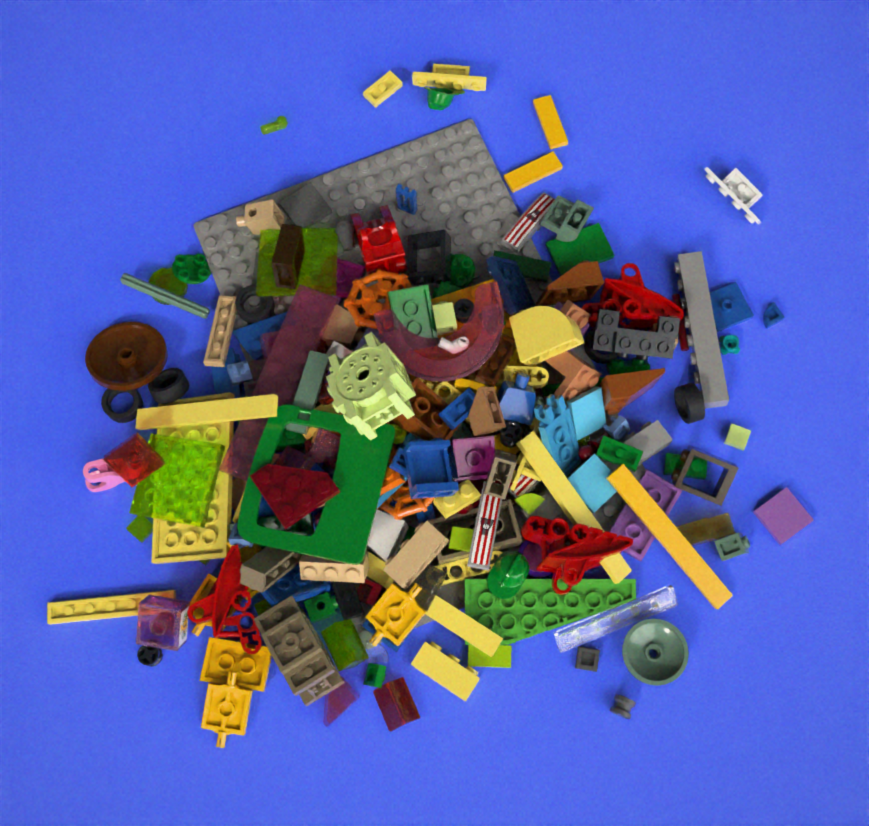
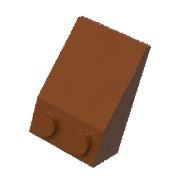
M582 261L553 281L535 303L536 306L556 305L558 301L565 304L567 300L571 302L591 300L604 283L598 261Z
M665 368L606 375L598 386L602 389L605 413H608V415L619 413L626 406L652 389L665 373Z
M416 377L411 382L416 395L409 399L415 415L407 419L401 414L392 419V421L400 428L427 441L434 438L450 440L459 425L451 430L438 415L448 404Z

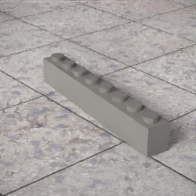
M702 251L678 254L677 262H674L675 274H679L677 288L678 292L682 291L683 298H680L682 310L685 309L686 313L683 319L685 328L689 330L687 335L688 346L692 347L690 362L691 365H695L696 372H693L694 383L698 384L705 409L727 406L729 396Z
M659 420L653 423L651 421L647 422L640 428V432L637 434L632 432L624 438V444L643 451L638 466L669 446L673 440ZM600 459L612 472L619 467ZM548 489L539 494L545 500L531 515H528L523 509L520 513L525 522L531 516L554 520L565 515Z

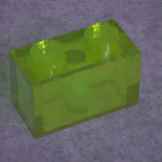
M351 619L335 622L321 631L338 671L354 668L369 658Z

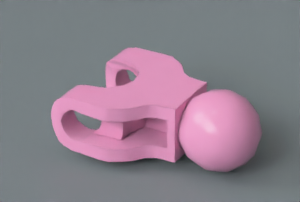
M131 454L125 460H123V457L116 459L102 458L88 462L83 468L86 487L91 492H100L127 482L128 477L140 479L147 474L149 462L140 454ZM92 468L98 469L96 471L89 473V470ZM101 482V483H100L99 485H97V486H94V485L91 484V483Z

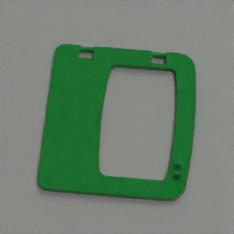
M281 405L277 407V417H269L251 465L237 523L240 536L245 541L253 544L351 565L360 564L365 556L396 436L394 427L390 424H383L375 429L377 437L369 440L364 434L361 435L353 424L347 423L343 415L300 408L294 405ZM299 413L310 415L309 421L298 419ZM289 423L341 434L339 452L332 479L340 493L325 503L314 534L311 536L262 527L257 523L262 494L250 475L265 465L271 464L285 426Z

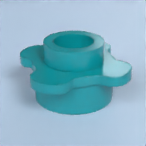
M736 335L721 336L719 338L721 343L720 352L723 355L727 353L738 354L740 352L738 347L739 338Z

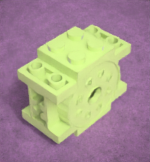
M370 332L364 336L367 344L341 359L336 354L328 357L331 365L329 367L331 374L326 376L328 382L327 390L334 399L332 405L336 412H341L347 423L353 424L361 435L364 434L369 440L377 437L375 429L401 414L407 419L415 415L409 399L415 396L416 393L404 364L385 342L381 343Z

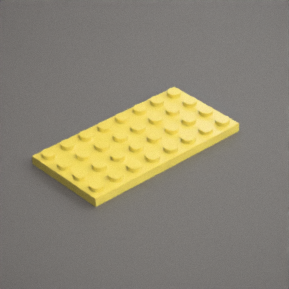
M229 392L178 399L172 403H158V407L233 399L234 394ZM234 421L157 428L151 563L164 564L225 558L230 548L226 543L229 541L231 533L229 524H231Z

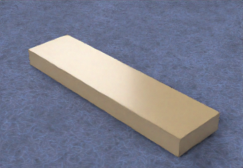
M237 296L218 297L203 361L205 366L225 367L237 314L235 304Z

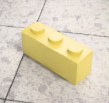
M432 641L430 644L424 642L411 662V666L466 702L480 680L477 676L478 672L470 666L466 668L459 664L460 660L449 653L446 656L440 652L442 648Z

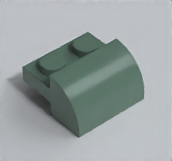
M558 195L540 225L556 233L557 240L570 242L578 237L594 207L578 199L573 203Z

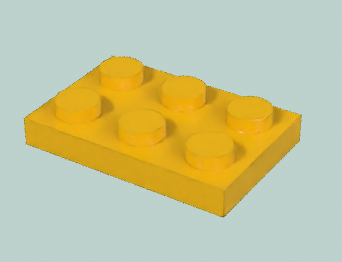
M209 637L199 681L227 684L228 671H236L238 673L235 685L240 688L265 692L272 655L265 646H262L256 654H248L243 650L241 642ZM246 644V648H250L251 651L255 650L256 645Z

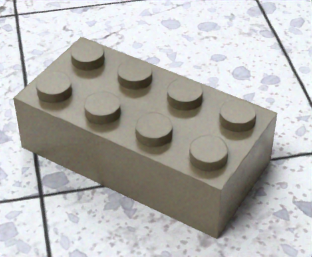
M511 500L501 503L493 551L520 546L522 543ZM478 508L472 509L467 514L455 513L446 519L443 516L428 520L449 540L447 545L437 555L439 565L469 558L470 552L449 549L452 526L474 529Z

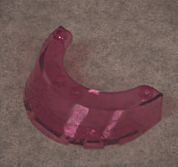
M497 281L478 286L475 291L474 307L467 322L455 333L443 337L449 341H453L461 336L469 339L467 349L456 354H452L437 346L441 338H425L409 331L393 311L382 310L374 313L381 342L387 344L404 364L406 371L415 377L437 382L457 380L478 370L496 350L504 327V309Z

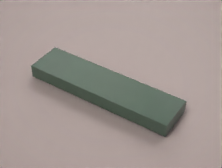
M315 351L309 352L293 402L294 406L310 410L315 409L329 365L328 357L330 355ZM299 413L298 419L309 421L310 415ZM293 423L285 426L286 430L307 435L309 428L308 426Z

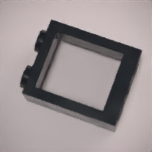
M445 229L408 235V279L414 286L451 281V237ZM440 247L441 269L417 272V250Z

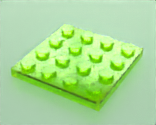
M302 228L305 255L296 289L276 287L272 259L280 230H260L256 283L257 296H337L338 235L335 232L336 228Z
M151 433L129 513L204 528L225 446Z

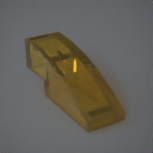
M729 512L677 526V529L692 546L719 540L736 533Z

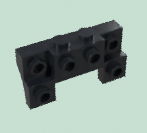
M598 309L591 341L592 350L616 352L617 357L628 358V354H634L636 359L648 360V356L673 359L675 339H678L680 318L658 316L656 331L650 332L618 328L620 311Z

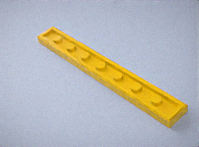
M621 464L606 477L609 483L715 609H719L733 596L624 464Z

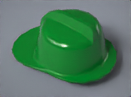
M424 87V89H427L428 107L434 110L446 109L451 105L455 95L465 93L462 89Z
M506 551L497 558L487 578V586L495 597L509 599L518 593L529 572V563L526 557L516 551Z

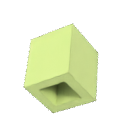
M441 301L436 305H432L437 335L457 332L453 302Z

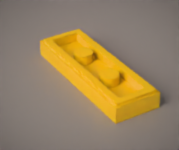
M551 95L533 99V106L550 150L568 145L567 136Z
M554 151L505 174L504 180L512 193L561 170L563 165Z

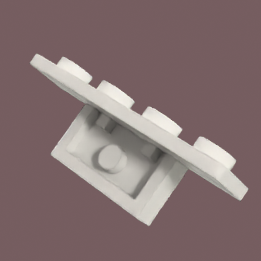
M708 167L704 169L707 172L705 177L712 184L716 182L720 186L718 190L725 197L729 195L733 199L731 203L738 210L742 208L747 213L744 216L751 224L754 222L758 225L762 223L749 208L763 194L737 168L722 181Z

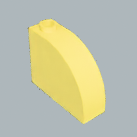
M535 306L526 310H520L515 315L509 317L520 362L531 367L584 344L582 333L576 322L555 308Z

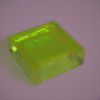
M140 513L126 529L143 543L153 532V524Z

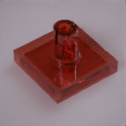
M138 432L105 454L103 459L131 487H134L165 465V460Z

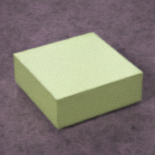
M731 423L724 444L744 451L751 430Z

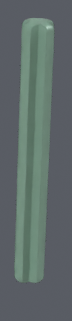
M123 273L120 278L121 283L201 318L206 319L210 313L209 308L130 274Z

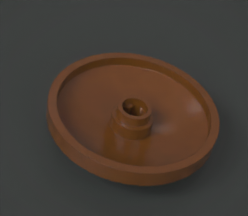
M123 322L104 329L93 338L86 350L85 363L90 376L96 383L111 390L126 391L140 388L153 381L164 369L168 351L163 336L152 326L140 322Z

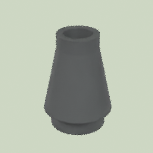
M350 221L337 223L335 232L344 251L355 249L354 226L351 225Z

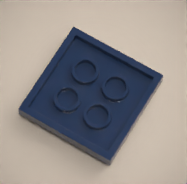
M496 256L486 259L488 264L487 270L495 280V289L501 295L504 301L503 308L509 315H515L520 310L536 306L517 261Z

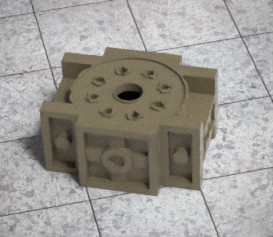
M293 596L288 597L253 619L295 696L299 695L306 707L345 683L303 609L300 610Z

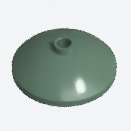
M646 619L638 622L627 632L622 645V656L626 668L637 680L648 685L661 686L673 682L683 673L688 663L689 651L686 639L677 627L665 620ZM654 650L656 657H651L649 651Z

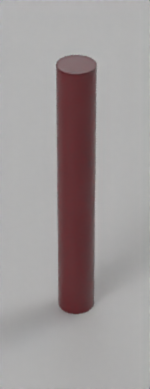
M673 294V302L681 308L680 294ZM684 319L680 320L678 331L681 351H688Z

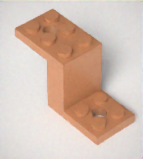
M569 300L566 301L560 310L573 319L580 330L587 324L588 318L591 316L590 313ZM571 350L545 360L566 377L554 393L555 398L563 395L566 407L567 401L590 390L598 383L601 376L599 371Z

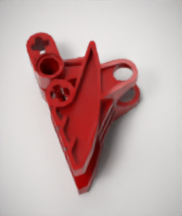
M388 205L379 207L382 218L362 222L359 212L350 214L367 275L376 272L377 269L396 274L407 271L404 258L405 252L396 228V222Z
M633 263L623 265L618 280L605 279L600 294V303H586L582 307V309L591 314V317L588 318L590 327H595L598 309L620 311L621 314L618 322L620 328L650 331L652 325L657 324L658 316L680 318V320L684 317V311L674 302L644 286L639 268ZM632 268L636 274L630 277L625 274L624 270ZM625 317L628 318L629 321L632 320L629 325H626L625 322H622L624 321Z
M531 516L521 527V535L524 539L538 543L541 546L542 561L536 567V570L553 573L552 588L559 595L567 594L572 586L577 585L582 580L587 570L602 566L600 562L604 558L618 553L621 554L622 551L633 545L632 538L622 535L617 537L615 533L603 532V530L594 527L588 528L587 525L576 524L569 529L568 523L562 518L550 520L539 516ZM578 530L580 531V535H582V538L579 539L578 535L575 534ZM569 541L570 546L565 545V543ZM562 579L567 584V589H559L557 580Z
M234 545L231 546L227 553L219 576L207 597L191 604L187 615L192 622L197 624L212 621L213 636L215 638L240 637L243 650L248 654H256L262 647L259 629L253 620L255 616L252 613L246 612L252 604L251 596L248 591L249 588L240 584V568L243 563L239 547ZM243 596L244 600L247 597L248 602H245L244 607L236 604V601H239V597ZM232 606L237 612H242V614L228 617ZM197 608H203L204 615L200 619L193 617V612ZM245 617L253 620V625L249 629L241 627V620ZM224 626H237L238 631L222 630ZM256 631V634H252L253 640L258 641L254 651L246 648L249 639L248 636L243 638L242 632L251 633Z

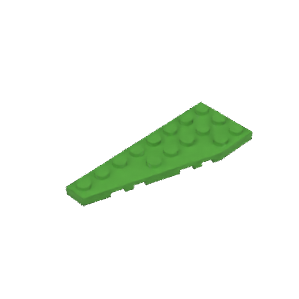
M464 579L465 614L502 637L503 640L500 645H509L636 601V579H623L617 584H614L612 579H582L577 585L572 586L571 590L565 595H559L553 590L552 579H525L518 593L509 599L495 597L487 586V579ZM562 579L557 580L558 588L566 590L567 584ZM465 640V645H472Z

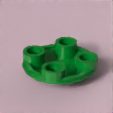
M179 254L175 256L172 272L180 281L187 284H199L206 281L211 275L210 267L203 254Z
M451 254V281H445V283L461 288L469 285L475 277L476 271L473 260L464 254Z

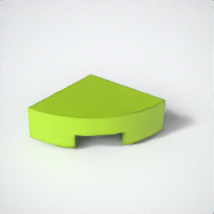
M527 493L518 496L514 500L528 515H531L545 499L537 494Z

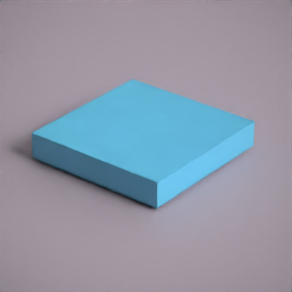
M596 386L567 401L577 441L606 424L601 387Z
M595 454L568 478L592 513H595L617 492L606 479L612 471Z

